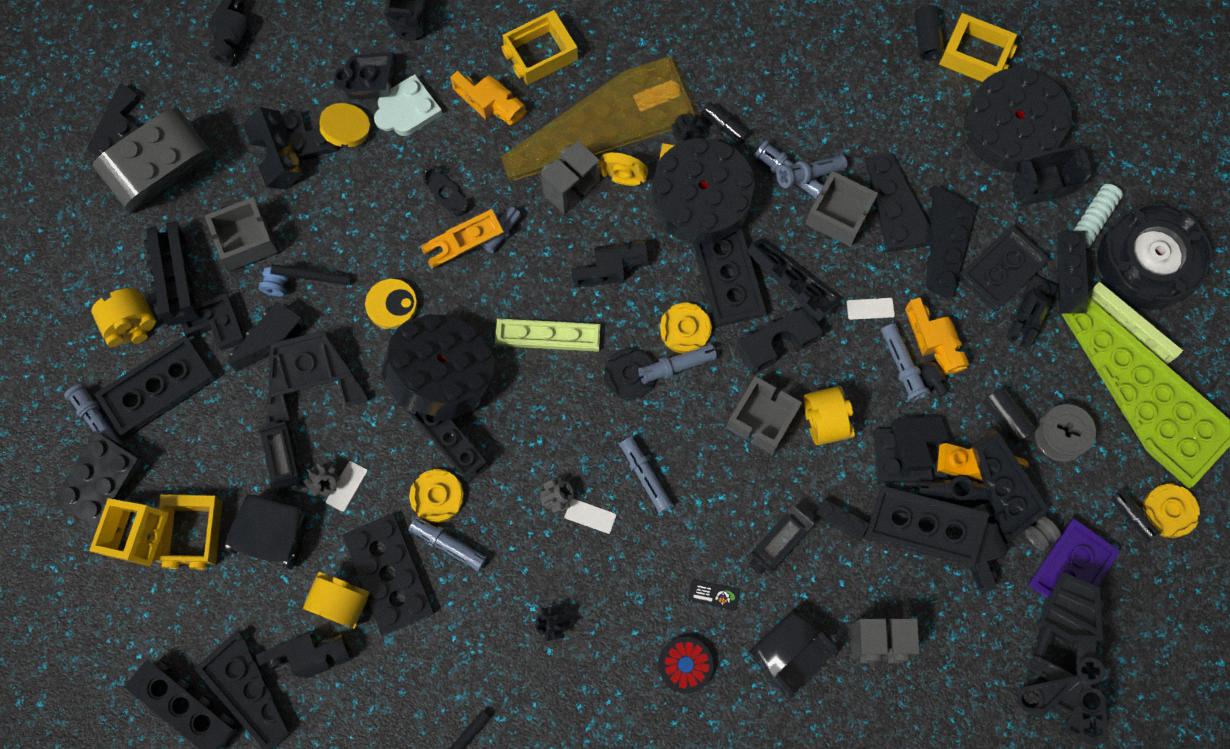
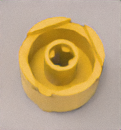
M125 288L111 292V298L106 301L101 298L93 305L91 313L108 347H116L129 342L134 344L141 343L147 339V333L156 323L145 297L135 288Z
M842 386L805 394L803 397L806 420H809L811 425L809 431L815 445L841 441L855 436L853 425L849 422L848 418L853 416L852 406L849 400L845 401Z
M318 572L303 609L354 629L370 592Z

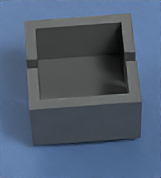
M576 141L572 146H566L560 154L561 158L547 163L541 173L544 196L563 214H566L580 201V197L571 190L572 187L585 196L600 183V160L579 141Z
M832 171L812 206L805 224L851 247L878 193Z
M254 197L205 215L220 259L229 271L277 253L262 210Z
M755 376L730 417L726 429L745 440L749 436L752 437V444L773 455L802 402L783 391H780L776 402L772 401L771 399L776 387Z
M886 619L857 620L850 625L852 659H860V664H876L879 661H883L882 659H888V664H904L907 661H911V657L919 654L917 619H890L891 625H886Z

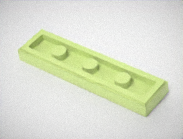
M1098 282L1088 293V297L1165 364L1170 363L1183 351L1102 283Z
M497 319L496 346L599 351L600 324Z

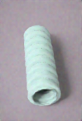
M1103 184L1097 196L1093 199V202L1089 205V208L1073 230L1085 231L1086 248L1092 245V242L1107 222V218L1110 217L1111 212L1114 211L1115 206L1118 205L1119 200L1123 197L1122 191L1115 185Z

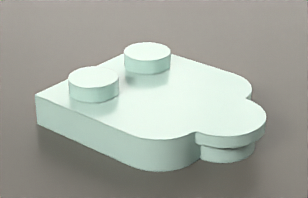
M414 74L391 88L389 97H379V110L375 113L374 120L377 127L384 131L394 129L397 134L408 136L443 114L440 107Z

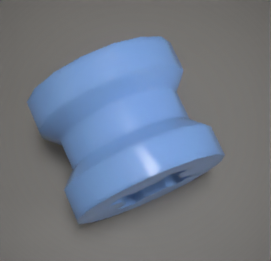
M269 267L264 268V280L260 282L258 289L272 296H283L285 293L284 283L288 281L289 277L270 274Z

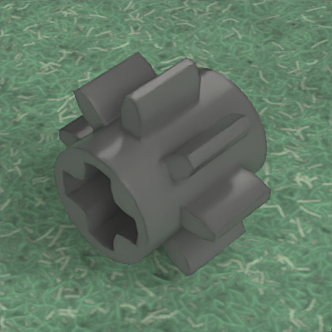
M318 462L317 466L307 469L309 474L304 483L307 487H310L309 491L313 496L319 492L324 497H327V494L337 490L336 481L340 480V477L334 472L335 469L331 464H328L325 468Z
M561 478L543 483L546 490L540 492V499L545 508L552 509V512L556 513L571 507L568 501L574 498V493L569 483L562 482Z

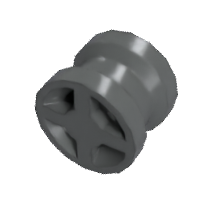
M1044 516L1037 520L1035 526H1030L1025 530L1028 540L1041 551H1045L1051 541H1057L1061 537L1057 526Z

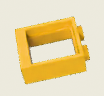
M554 10L502 35L504 45L501 48L507 60H512L515 74L519 79L523 78L526 85L578 60L577 46ZM550 32L562 52L527 68L516 48Z
M962 13L939 65L983 82L990 75L1008 69L1009 65L1005 64L1007 58L1012 59L1017 45L1013 43L1017 34ZM963 34L972 35L1004 48L997 65H991L956 51Z
M161 495L159 510L168 512L169 515L153 560L162 564V568L179 569V565H189L190 569L205 570L206 565H216L223 501L216 496ZM175 511L209 512L204 556L170 555Z
M108 498L89 551L151 567L169 513L147 505ZM131 512H136L137 514L124 551H119L118 547Z

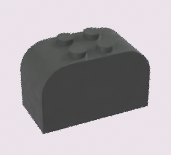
M172 108L159 114L107 149L94 161L92 166L125 209L131 214L212 159L214 155L179 108Z

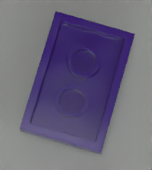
M1073 518L1069 521L1061 533V537L1055 542L1027 586L1047 599L1059 572H1064L1098 586L1120 551Z

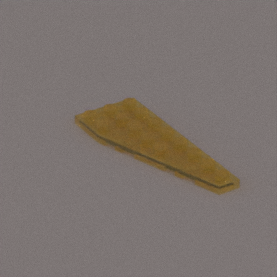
M671 56L623 71L502 155V163L509 182L542 172L547 163L554 162L557 158L560 159L562 150L568 145L572 146L576 141H579L593 155L671 131L673 130L671 124H674L675 119L681 114H688L690 112L693 118L696 117Z

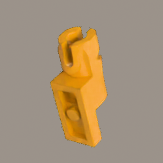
M458 71L450 77L453 90L485 120L494 114L510 126H514L526 115V106L518 98H513L512 92L507 90L495 78L487 76L475 85L471 78L468 76L464 77Z
M491 209L422 244L421 249L426 254L436 249V247H442V253L430 258L428 261L430 267L435 268L502 234L503 230Z
M921 298L910 300L905 310L922 356L935 353L934 357L942 368L944 375L965 370L969 366V362L965 352L957 351L962 346V342L959 340L950 318L943 317L929 321V310L926 305H923Z
M948 443L939 445L937 471L955 476H964L970 480L983 483L972 448L966 449ZM1015 456L1020 466L1028 467L1027 460Z

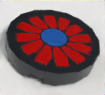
M678 637L668 642L662 649L658 659V672L663 683L671 690L679 693H694L702 689L710 680L714 669L713 657L708 647L700 640L692 637Z

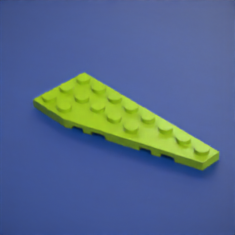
M1088 297L1087 313L1062 314L1146 451L1186 487H1193L1230 447V419Z

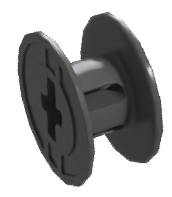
M1063 404L1055 406L1039 419L1034 436L1038 448L1045 456L1055 461L1066 462L1076 459L1092 447L1096 439V427L1093 419L1085 410L1076 405Z

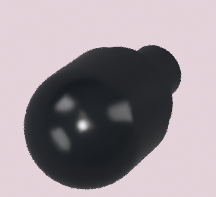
M934 362L925 363L921 367L922 373L920 374L925 385L929 389H935L939 397L946 395L948 390L943 384L946 379L940 366Z

